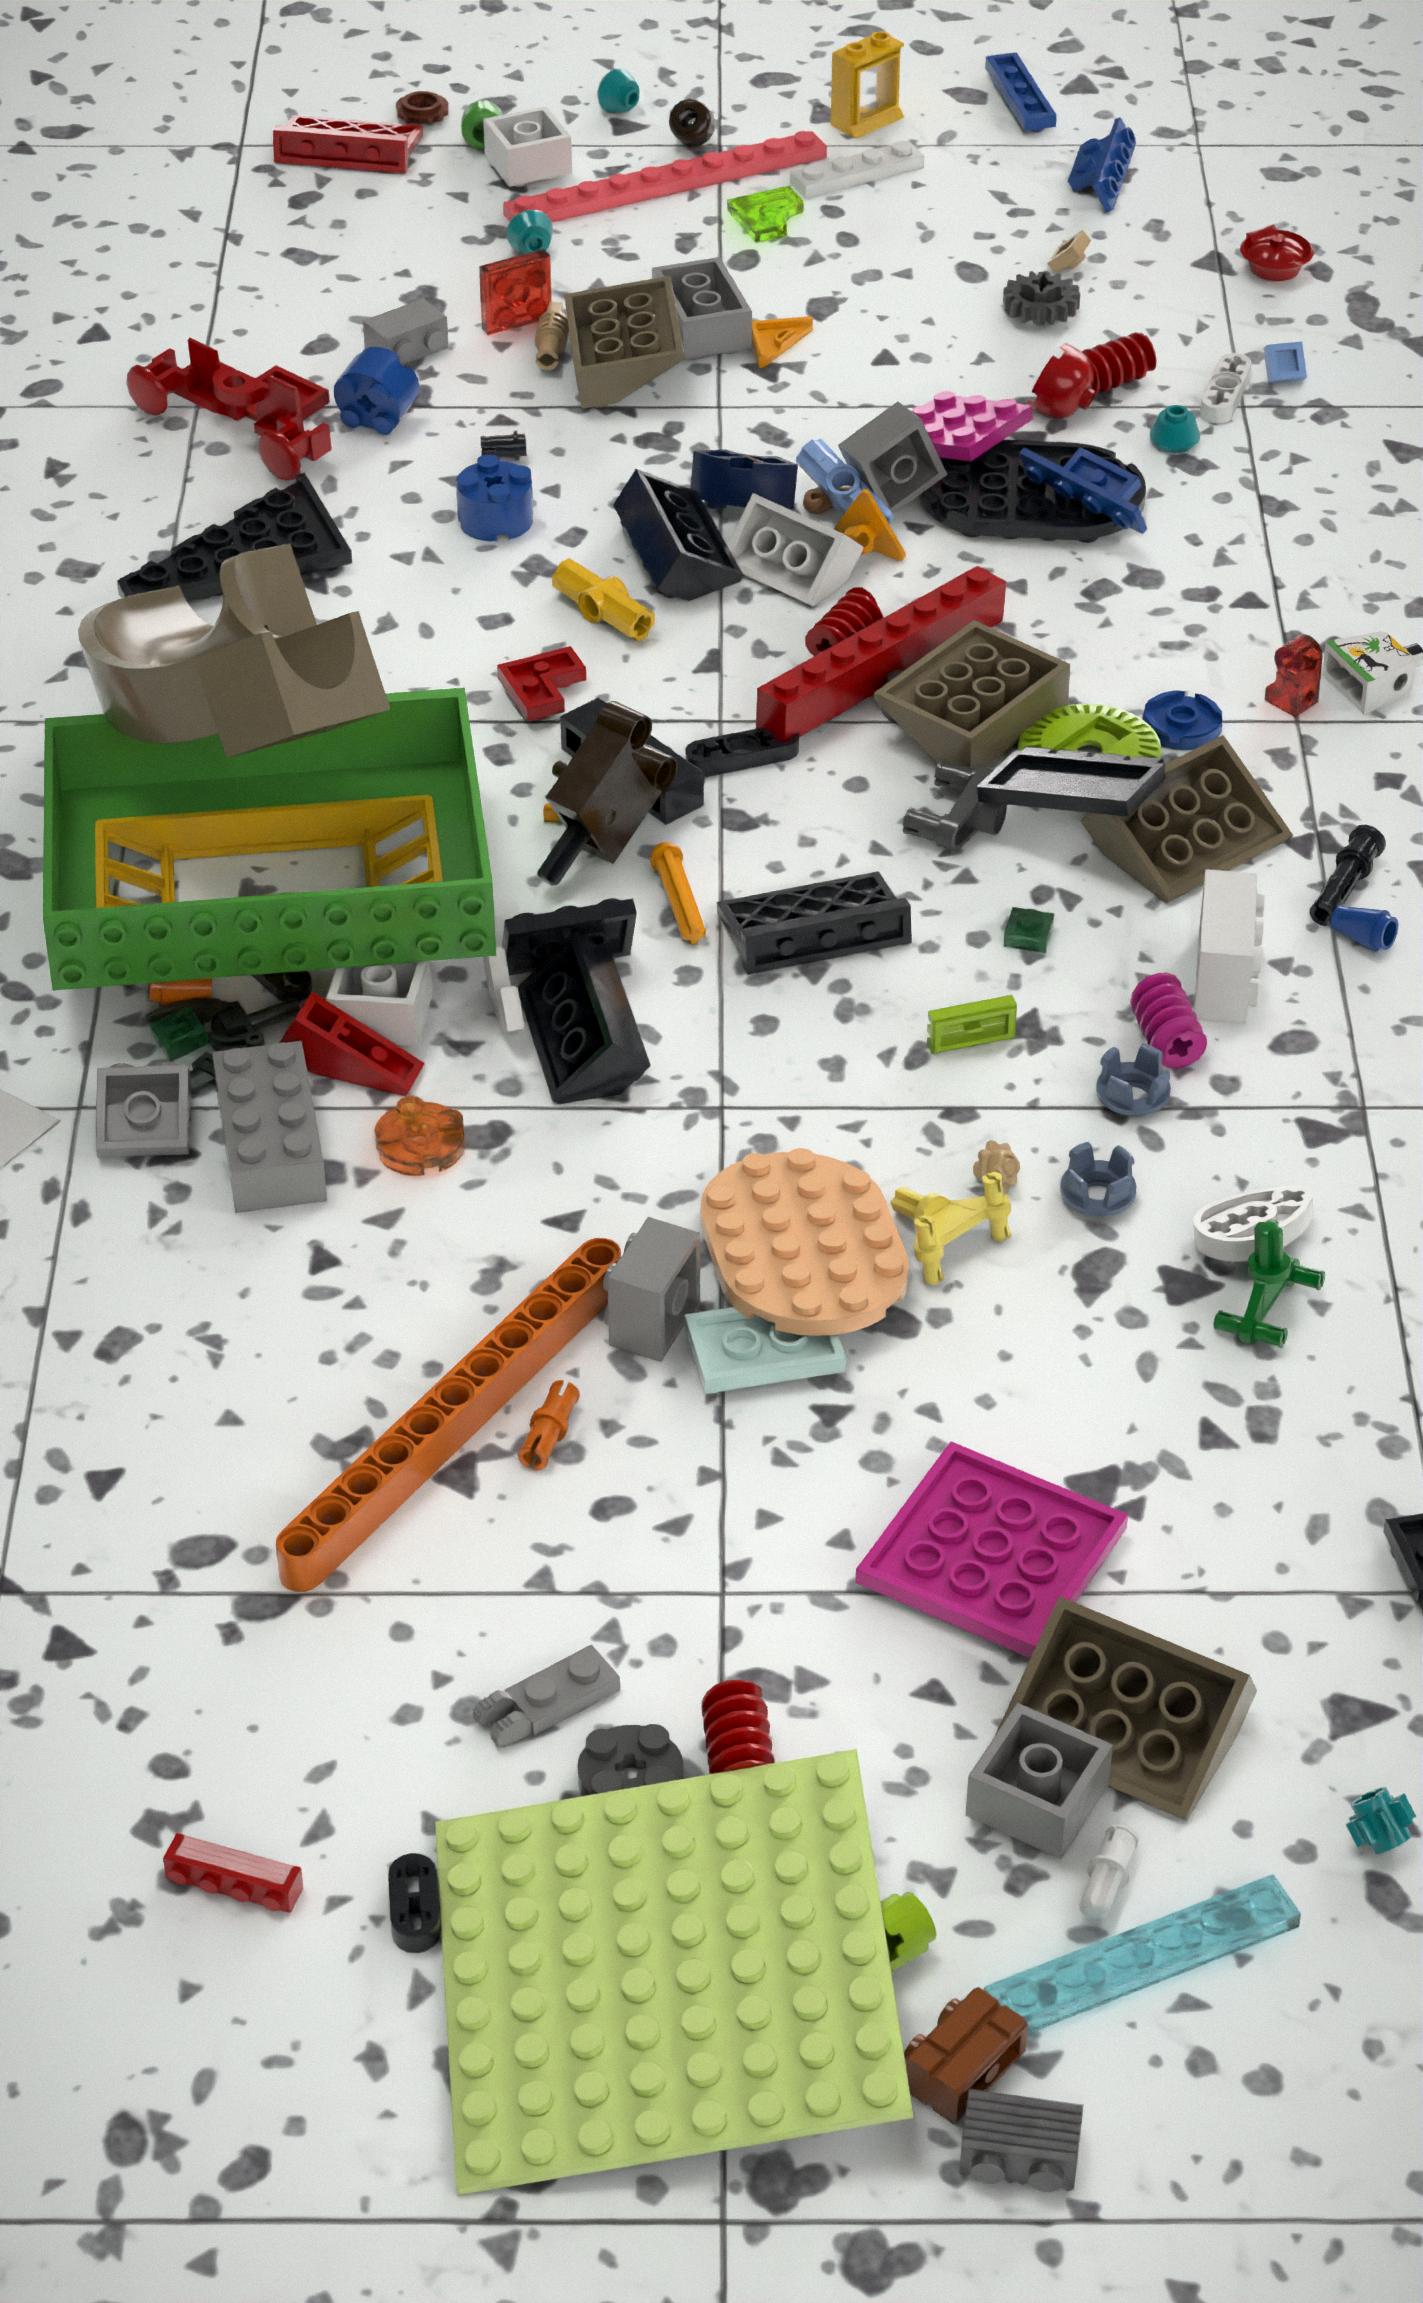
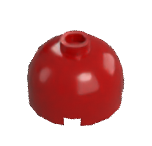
M1067 342L1059 347L1065 351L1062 356L1057 358L1053 355L1039 375L1031 391L1037 395L1036 400H1028L1027 405H1032L1034 411L1052 419L1070 417L1079 408L1086 411L1097 391L1092 389L1095 380L1093 365L1086 355Z

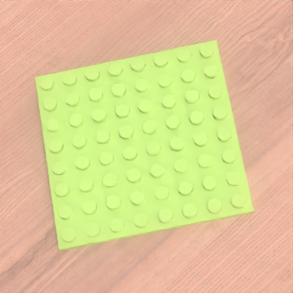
M857 1749L435 1822L455 2176L458 2195L914 2118Z

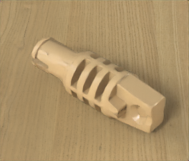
M549 302L547 311L539 317L534 342L538 349L536 364L543 370L556 368L559 361L558 356L566 348L569 327L567 316L562 313L564 308L563 302Z

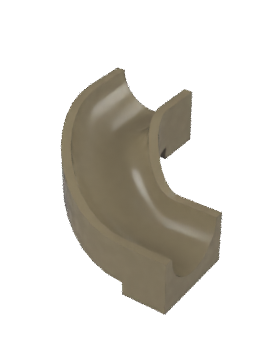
M291 544L244 552L226 559L222 563L220 583L223 591V603L214 626L203 621L191 609L182 594L180 586L131 595L101 605L90 611L81 620L78 628L79 642L102 711L108 722L117 731L133 739L149 743L170 744L193 741L219 734L226 758H231L325 733L391 710L359 611L317 624Z

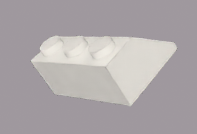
M754 493L727 545L743 575L812 607L848 581L864 548L845 534Z

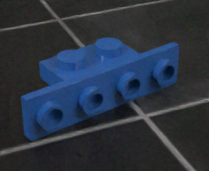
M1121 117L1114 120L1109 136L1100 140L1092 138L1080 146L1068 178V183L1073 192L1092 185L1107 213L1114 210L1136 146V137L1130 127H1126Z
M1081 447L1064 467L1026 448L1020 451L1019 456L1025 467L1023 471L1033 482L1037 484L1043 482L1053 487L1063 498L1070 499L1072 497L1082 502L1084 507L1094 514L1101 512L1107 515L1116 525L1127 530L1130 527L1141 534H1144L1147 530L1139 507L1128 502L1142 486L1138 476Z

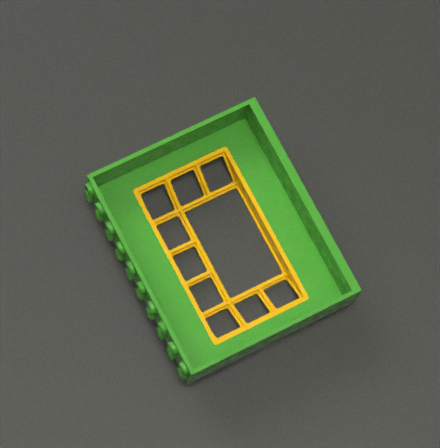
M465 687L386 693L391 710L325 733L231 758H226L219 734L186 742L170 744L149 743L130 738L117 731L108 722L104 714L45 718L43 924L52 991L496 956L493 881ZM423 818V835L379 858L376 857L375 846L378 842ZM108 841L159 860L161 863V875L110 859L108 857ZM348 846L363 847L367 887L175 902L174 861L178 859ZM427 852L428 870L399 885L379 886V880L382 877ZM109 877L158 894L162 897V903L141 905L109 894Z

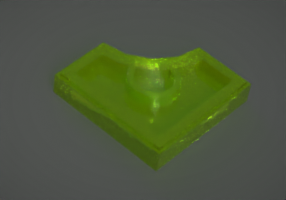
M789 185L727 199V211L754 242L758 243L786 236V221L804 212V201Z

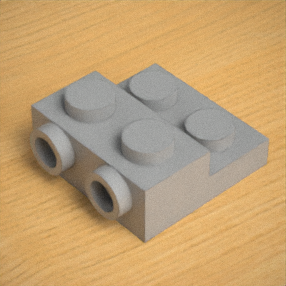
M160 1062L155 1066L134 1067L130 1064L118 1063L109 1068H97L96 1153L98 1158L189 1154L191 1077L188 1065Z

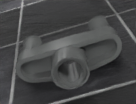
M940 760L934 778H936L934 780L935 786L958 790L962 792L949 814H944V816L922 812L910 807L903 819V833L935 841L937 846L954 851L965 845L977 831L997 835L1005 821L1007 804L979 802L976 788L993 770L980 766L970 768L949 763L946 760Z

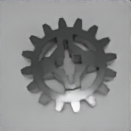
M1029 271V276L1027 277L1018 274L1016 275V281L1008 280L1007 287L1003 289L1004 311H1011V318L1022 317L1021 323H1027L1032 320L1036 326L1045 325L1046 321L1052 326L1054 325V320L1065 323L1067 322V316L1075 317L1076 310L1080 309L1081 293H1079V285H1073V279L1071 278L1062 280V274L1060 273L1051 276V273L1048 271L1038 272V275L1033 271Z

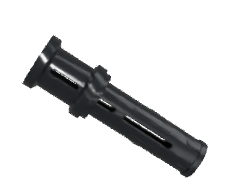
M1370 825L1354 827L1349 835L1348 846L1341 848L1336 855V869L1323 887L1317 900L1309 909L1310 917L1317 924L1327 926L1329 923L1331 925L1334 910L1338 906L1345 904L1358 880L1368 877L1373 869L1374 858L1379 857L1385 850V837L1375 827Z

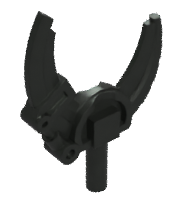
M206 997L177 1001L146 1014L145 1017L147 1022H152L153 1025L169 1022L203 1024L205 1026L206 1041L212 1046L213 1052L233 1048L264 1046L263 1034L255 1030L296 1016L300 1006L297 999L292 998L246 1014L239 1001L227 1002L225 1000L221 1001L218 998ZM205 1052L191 1064L193 1069L189 1071L191 1093L215 1084L213 1057L211 1053Z

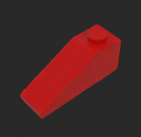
M311 992L279 1043L302 1041L306 1067L312 1074L405 1097L425 1064L314 992Z

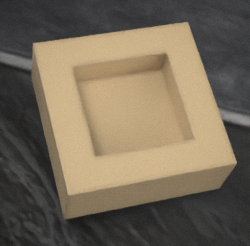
M1084 230L1080 231L1057 247L1047 263L1055 274L1066 267L1070 270L1074 269L1086 258L1084 252L1092 240Z

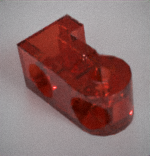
M1301 634L1276 650L1274 655L1275 665L1278 669L1276 680L1265 689L1264 700L1293 717H1297L1319 701L1323 655L1320 645L1313 637Z

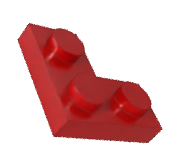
M571 646L497 665V678L527 722L545 719L548 716L565 712L564 698L557 688H564L587 680L586 666Z

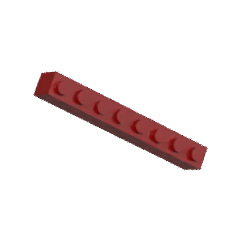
M976 566L758 687L756 728L763 727L774 734L773 739H778L781 743L787 742L788 738L798 732L799 737L873 696L874 692L884 686L889 672L893 670L905 671L973 620L990 628L1001 623L1004 616L1006 581L990 573L987 569Z

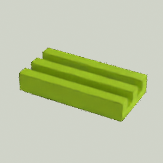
M1013 995L929 1010L928 1019L931 1024H927V1032L930 1036L927 1037V1046L931 1054L1015 1038L1017 1003Z

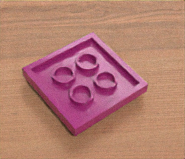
M951 391L937 393L933 396L932 400L912 410L915 415L921 418L939 457L970 462L1033 420L1032 405L1018 404L1014 399L986 400L985 396L982 395L969 397L955 396V393Z

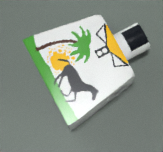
M1384 631L1330 640L1325 643L1322 675L1363 715L1368 714L1409 694L1413 686L1415 668L1423 666V649L1418 643L1402 647L1390 634Z

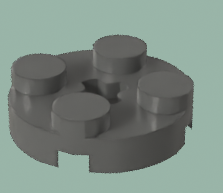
M648 1724L646 1726L620 1725L609 1729H596L586 1737L585 1747L578 1758L579 1791L582 1796L683 1779L681 1752L677 1745L670 1740L668 1730L658 1724ZM626 1767L640 1769L637 1771V1777L627 1778L625 1772L620 1770Z

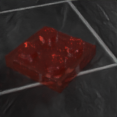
M545 249L479 266L482 330L487 335L536 323L539 321V317L547 311L549 302H552L550 255Z

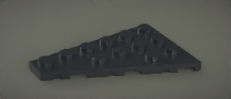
M301 473L295 476L296 482L285 489L280 490L275 487L268 491L265 496L255 499L234 511V519L224 525L212 524L205 528L201 534L193 535L171 548L172 555L159 563L149 561L142 565L138 571L130 572L117 580L118 594L121 598L180 586L182 594L188 603L191 600L207 596L223 595L220 583L221 565L226 559L244 552L291 544L300 574L304 575L321 570H333L339 566L352 564V550L305 473Z

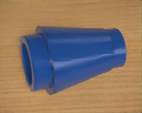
M1338 906L1331 918L1332 930L1338 931L1340 934L1374 952L1379 949L1388 950L1391 948L1398 934V920L1396 917L1391 916L1388 910Z

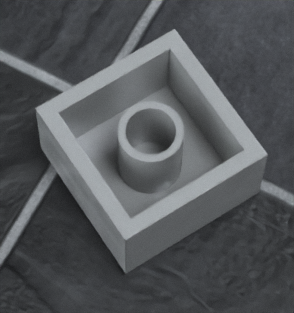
M899 401L838 444L846 464L857 469L860 474V480L893 514L947 475L921 418Z
M647 1217L639 1231L630 1234L626 1241L623 1255L617 1264H610L603 1282L604 1290L608 1291V1305L604 1315V1322L609 1325V1346L662 1362L685 1326V1314L693 1313L700 1302V1232Z
M1017 1703L968 1775L965 1816L1062 1859L1109 1786L1113 1745Z

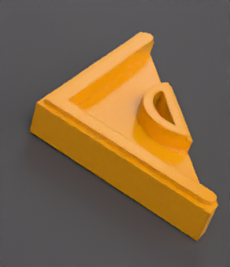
M805 316L752 321V350L758 368L766 367L813 330V317Z

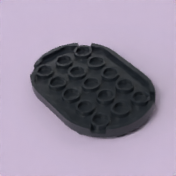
M1003 439L971 462L939 457L947 475L926 491H923L919 495V499L924 509L933 518L948 527L961 531L967 537L983 535L1006 539L1039 538L1045 541L1059 539L1091 543L1099 537L1114 534L1123 530V528L1116 525L1110 517L1101 512L1099 514L1090 512L1084 507L1082 502L1072 497L1070 499L1063 498L1053 487L1043 482L1037 484L1030 480L1023 471L1025 467L1019 456L1020 451L1026 448L1064 467L1081 447L1139 477L1142 486L1128 502L1138 506L1141 513L1145 505L1146 482L1141 471L1133 463L1125 465L1116 458L1115 452L1102 447L1082 443Z

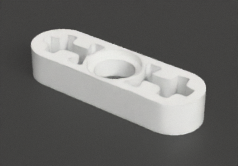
M1228 353L1219 358L1201 397L1200 417L1204 421L1222 424L1229 422L1233 418L1250 380L1252 361L1248 356L1240 353Z

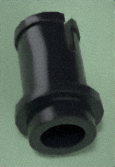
M515 430L514 434L480 436L482 456L495 455L498 458L515 457L516 460H520V456H527L525 433L518 434V430Z

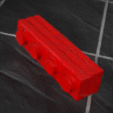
M176 1833L163 1857L165 1877L175 1884H189L199 1887L210 1894L220 1893L231 1896L236 1901L242 1903L249 1901L263 1905L270 1911L280 1910L291 1913L299 1895L304 1889L301 1867L189 1837L181 1833Z

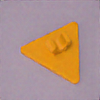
M863 489L834 527V530L845 534L863 546L861 554L875 551L898 561H903L906 557L903 547L870 491Z

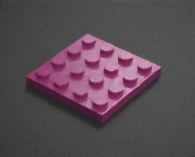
M950 1441L858 1565L855 1583L1031 1658L1059 1596L1075 1603L1078 1601L1126 1531L1128 1514Z

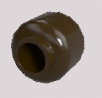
M688 98L681 100L673 107L669 116V126L679 142L686 146L696 147L710 140L715 130V119L712 112L703 102L698 99Z

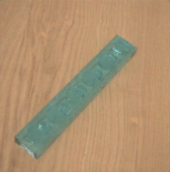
M1271 1874L984 1986V1991L996 1998L1002 2007L1006 2005L1024 2017L1028 2024L1027 2034H1030L1296 1929L1300 1925L1301 1913L1275 1875Z

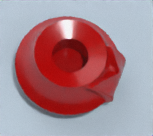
M1274 224L1246 233V238L1240 245V252L1248 260L1253 274L1269 281H1286L1296 277L1302 266L1308 263L1314 256V248L1309 241L1296 233L1277 230Z

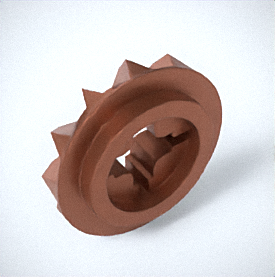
M412 92L401 97L396 102L397 118L404 120L407 124L431 125L432 122L443 121V117L449 114V103L446 98L434 92Z

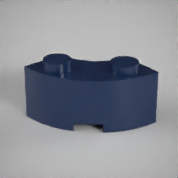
M726 449L693 451L690 489L699 493L707 508L725 509L726 505L746 508L754 493L787 509L794 510L798 464L778 456L748 455Z

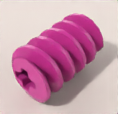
M1164 972L1150 975L1138 983L1131 995V1009L1136 1016L1137 1023L1141 1027L1147 1044L1162 1052L1161 1064L1167 1068H1183L1199 1060L1206 1050L1207 1038L1203 1034L1202 1026L1197 1020L1196 1013L1192 1010V1005L1187 999L1186 992L1182 989L1180 980L1175 975Z

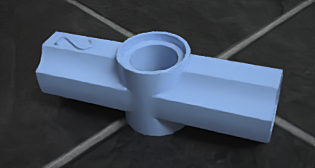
M821 438L818 440L812 439L802 447L796 457V463L829 497L834 509L845 514L863 489H867L872 494L889 525L894 520L893 513L860 480V474L856 468L845 464ZM842 486L852 487L847 491H838Z

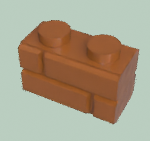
M980 1987L974 1988L962 2001L953 1998L941 2011L937 2026L927 2037L921 2033L916 2035L904 2051L910 2094L925 2105L929 2103L936 2113L952 2124L957 2123L966 2114L969 2089L988 2091L1026 2051L1028 2032L1026 2019L1008 2006L1004 2005L1002 2007L996 1998Z

